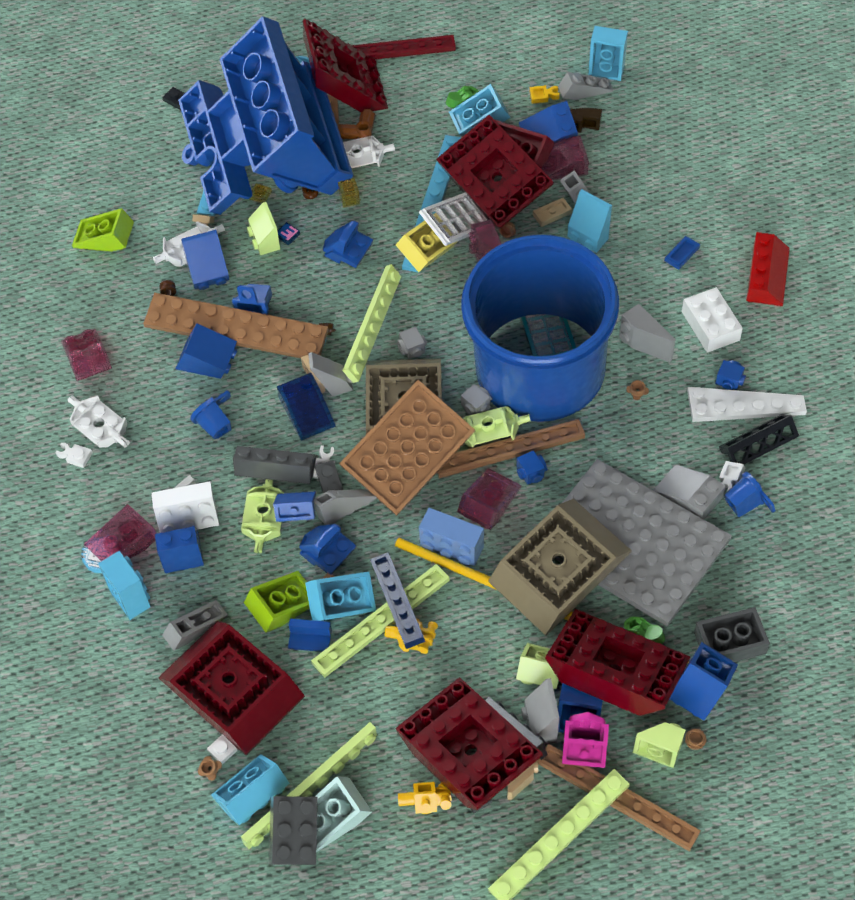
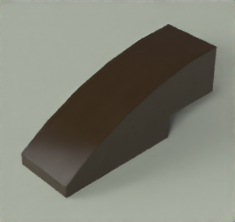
M570 109L579 133L582 132V128L600 129L602 109Z

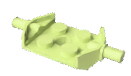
M507 406L466 416L463 420L473 427L475 432L465 444L470 448H474V445L511 436L512 440H514L519 425L531 422L530 416L527 414L518 417ZM492 422L491 425L484 426L485 423Z
M269 479L265 480L263 486H256L247 491L241 531L244 535L255 540V553H258V551L262 553L265 541L281 536L282 521L276 522L273 503L277 494H284V492L279 488L273 487V480ZM262 507L268 508L266 513L258 512Z

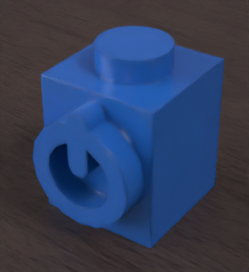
M723 360L715 384L722 386L726 390H738L739 385L743 386L746 375H743L745 367L734 360Z
M533 450L517 457V474L521 480H525L527 485L538 483L544 478L545 471L548 469L541 455H537Z

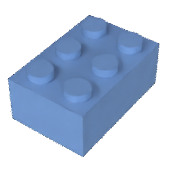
M428 508L419 525L420 546L430 551H436L446 558L452 557L457 559L464 565L470 564L475 566L484 548V528L432 508Z

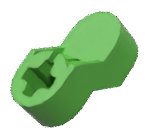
M463 86L457 92H450L445 103L448 107L454 109L479 91L472 86Z
M629 617L624 622L625 630L663 644L665 641L662 628L658 625L650 624L642 617Z

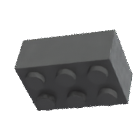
M756 607L696 622L694 634L698 645L703 642L733 662L767 654L770 642Z
M271 797L269 865H316L318 797Z

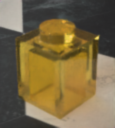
M355 178L338 182L339 196L343 208L360 204L359 190Z

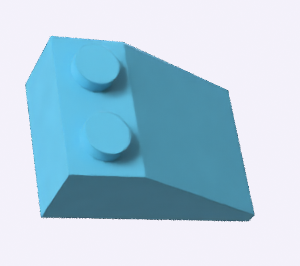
M491 84L449 111L460 136L467 134L488 115L501 122L510 118L500 95Z
M581 189L568 224L567 237L597 253L609 239L612 205Z
M370 572L317 579L305 583L313 621H326L376 611Z

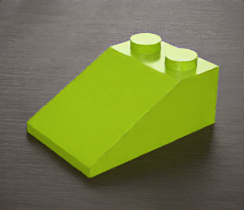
M122 208L80 220L72 247L110 252L124 249L127 246L134 221Z
M299 571L250 589L244 604L265 633L282 627L290 619H294L310 609L305 584L306 580Z

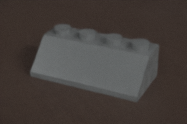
M237 446L233 457L234 476L310 484L314 472L315 459L318 457L315 454Z

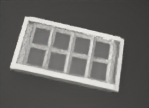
M467 193L459 194L419 211L420 215L446 246L491 226Z

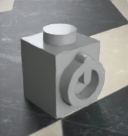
M415 326L399 333L397 345L400 353L411 359L413 357H420L425 353L427 342L424 335H420Z
M474 384L461 395V406L464 407V410L469 415L489 411L492 398L485 388H478Z

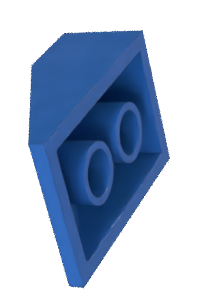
M567 101L552 105L519 122L520 128L548 136L554 142L553 147L578 138V131Z

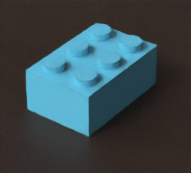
M599 26L594 27L590 45L588 75L621 81L625 66L628 31Z
M118 551L98 563L109 591L129 620L150 608L148 600L151 598L146 591L147 588L143 583V577L138 570L135 571L133 569V564L127 555L124 557Z

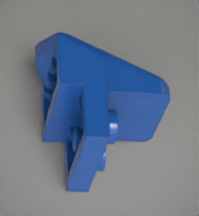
M351 221L335 230L325 240L323 251L326 253L324 256L340 264L343 261L357 268L372 245L373 239L358 232L359 223Z
M320 525L304 535L299 545V548L302 550L299 554L312 565H317L323 571L332 575L356 549V545L340 532L341 527L339 525Z

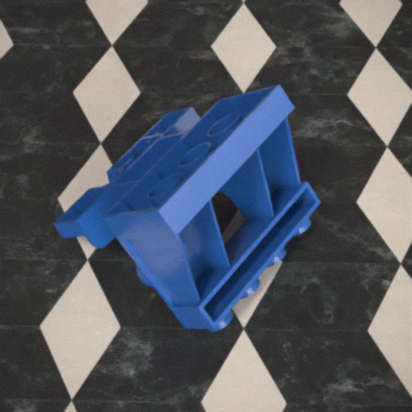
M262 16L220 58L228 86V91L224 95L218 86L198 80L178 100L190 144L186 145L183 149L182 160L185 164L196 166L198 163L206 167L211 166L200 179L209 211L221 215L237 199H250L252 197V190L245 166L251 165L254 173L273 178L278 188L285 193H293L298 189V186L332 195L354 176L328 95L315 86L310 63L305 61L300 63L285 43L279 22Z

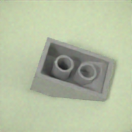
M640 304L622 314L619 337L623 343H627L635 350L664 361H672L676 339Z
M675 465L653 491L705 519L723 498L726 486L710 475Z
M549 678L525 699L524 707L521 708L522 718L527 720L532 733L536 736L540 735L546 744L557 742L559 727L556 699L552 681Z

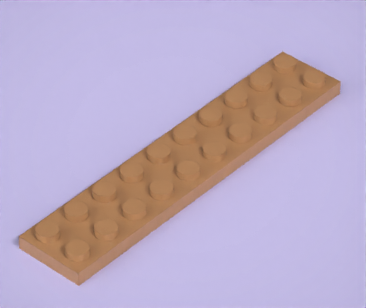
M155 292L143 323L146 328L186 336L191 334L196 323L237 341L236 346L296 358L309 356L308 353L310 352L321 356L329 331L327 326Z

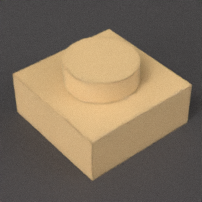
M193 214L192 221H198L208 226V224L214 223L215 216Z

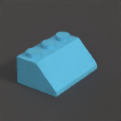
M260 754L212 793L211 796L227 815L240 825L247 822L258 809L264 808L271 797L281 794L290 783L276 763Z

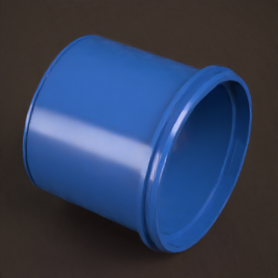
M523 236L507 241L489 251L472 269L465 283L461 300L463 321L469 336L473 340L476 375L480 387L488 391L492 398L490 402L497 408L507 406L518 417L529 414L531 421H554L580 411L596 396L605 377L608 338L614 330L619 312V295L612 274L604 262L591 250L575 241L558 236ZM537 314L554 315L568 319L582 327L591 336L577 348L551 356L517 354L498 346L490 339L494 332L506 323L520 317Z

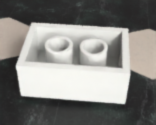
M717 287L683 300L682 313L707 353L740 341L743 328Z
M210 481L152 493L153 509L160 533L195 526L197 530L219 526L217 508Z

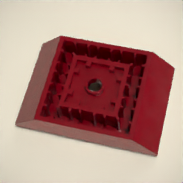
M304 19L303 39L315 86L359 112H363L364 109H370L372 112L388 109L387 98L384 95L375 59L368 57L361 50L355 49L351 44L345 43L338 36L330 34L326 29L320 28L316 23Z
M490 115L436 159L450 179L463 193H467L483 215L499 229L554 184L548 175ZM502 175L501 180L494 181L495 176Z
M575 609L548 651L545 659L561 683L641 716L665 709L690 660V656L625 630L622 627L613 625L603 619L589 615L584 611Z
M219 621L211 626L158 677L246 756L305 697L284 670L232 626ZM231 675L235 677L232 683L223 682L226 676Z
M460 677L395 728L412 754L467 808L474 810L480 809L543 756V753ZM469 749L477 750L473 755L466 754Z

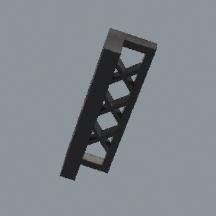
M781 414L720 445L719 448L721 453L728 454L730 462L746 464L799 437L792 415ZM789 425L792 434L785 437L782 433L784 427ZM770 434L776 435L775 441L769 445L766 443L767 438ZM753 443H760L758 452H750ZM741 450L744 452L742 460L737 462L734 453Z

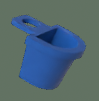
M248 284L237 287L238 296L232 299L234 308L268 315V306L272 298L270 285Z
M227 390L215 399L211 397L201 404L190 417L194 424H199L213 439H218L232 430L230 421L219 407L230 399V392Z
M748 472L741 474L742 478L724 494L726 502L738 517L763 504L772 513L776 511L773 502L762 491L761 485Z

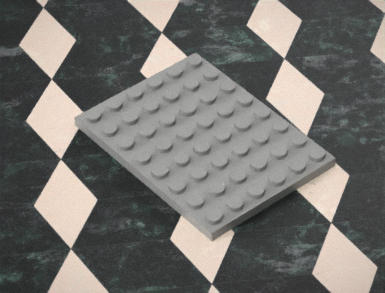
M599 459L593 463L562 502L564 503L574 498L632 550L598 585L667 627L732 537L729 533ZM556 556L554 558L561 563L564 562V558L562 556Z

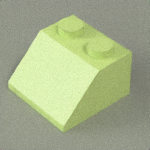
M263 202L249 217V226L247 227L249 237L253 236V247L255 250L258 249L260 255L280 250L277 226L267 202Z
M527 643L520 657L516 679L528 685H541L546 679L551 678L553 689H557L560 681L545 659L550 648Z
M664 722L639 732L636 736L633 753L674 768L686 730L682 729L678 724Z

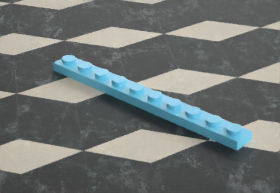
M445 135L439 156L462 137ZM436 162L421 210L444 199L450 177L438 162ZM420 213L415 227L424 221ZM405 257L402 270L418 272Z

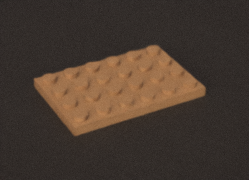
M417 380L339 464L397 516L473 435L475 429L423 383Z

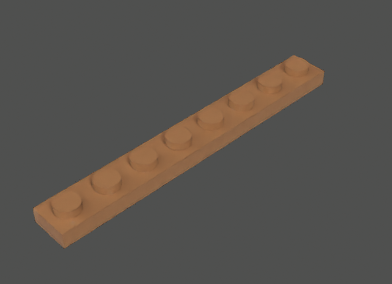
M579 419L515 436L514 440L507 438L455 453L437 474L439 478L519 457L533 450L535 452L584 439L585 433Z
M550 744L546 747L548 755L544 759L538 760L540 766L587 793L606 777L589 766L562 764L563 752ZM626 789L610 805L689 852L701 830L629 789Z

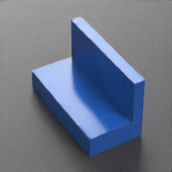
M316 491L277 494L273 503L276 522L315 519L314 499Z
M290 619L288 649L323 652L330 646L332 633L330 622Z

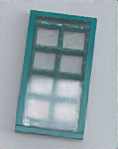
M545 314L520 317L532 356L557 355L576 348L567 319Z

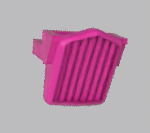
M590 712L572 715L569 721L566 720L562 764L605 768L609 724H606L604 718Z

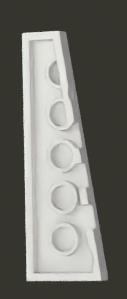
M688 387L687 389L692 422L777 417L781 414L797 416L806 415L807 412L804 395Z

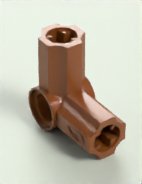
M364 109L360 113L359 122L356 125L339 124L338 129L341 138L359 139L372 136L375 113L370 109Z

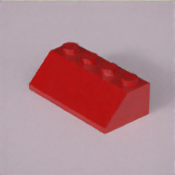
M756 232L746 299L748 302L783 306L790 248L775 234Z

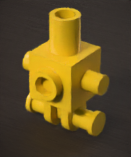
M417 619L425 642L408 649L405 648L396 626L387 625L385 637L397 639L399 647L405 652L411 649L427 654L429 646H432L433 639H435V630L438 628V624L430 621L428 628H423L422 622Z
M435 782L413 783L414 792L398 793V805H415L416 814L437 812V806H441L444 810L451 807V791L442 783L438 787H435Z

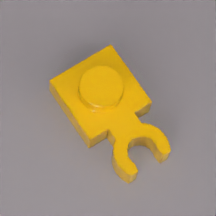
M546 85L529 87L532 104L546 103L549 98L558 100L560 97L558 86H552L550 89H547Z

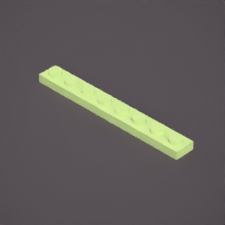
M392 264L387 265L384 269L342 370L353 383L360 380L401 279V275Z
M437 564L404 588L412 610L450 581V577ZM386 602L311 660L313 666L324 678L385 632L387 625L392 626L395 624L388 603Z
M369 722L287 796L312 797L313 792L318 787L320 789L323 788L334 773L338 774L343 770L346 762L350 759L354 760L365 745L369 746L375 741L377 736L376 727ZM270 811L241 836L243 844L248 849L252 846H258L263 841L264 836L270 831Z
M613 769L488 888V891L497 900H511L609 807L630 784Z

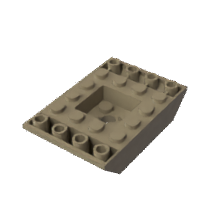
M441 358L367 361L366 434L417 380L442 400Z
M573 498L557 505L499 562L489 579V583L547 636L632 550ZM556 556H562L564 562L556 565L553 563V559Z

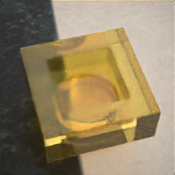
M256 183L252 188V197L249 200L259 203L266 202L272 193V189Z

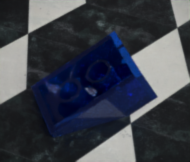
M312 373L277 386L279 400L301 441L336 427Z

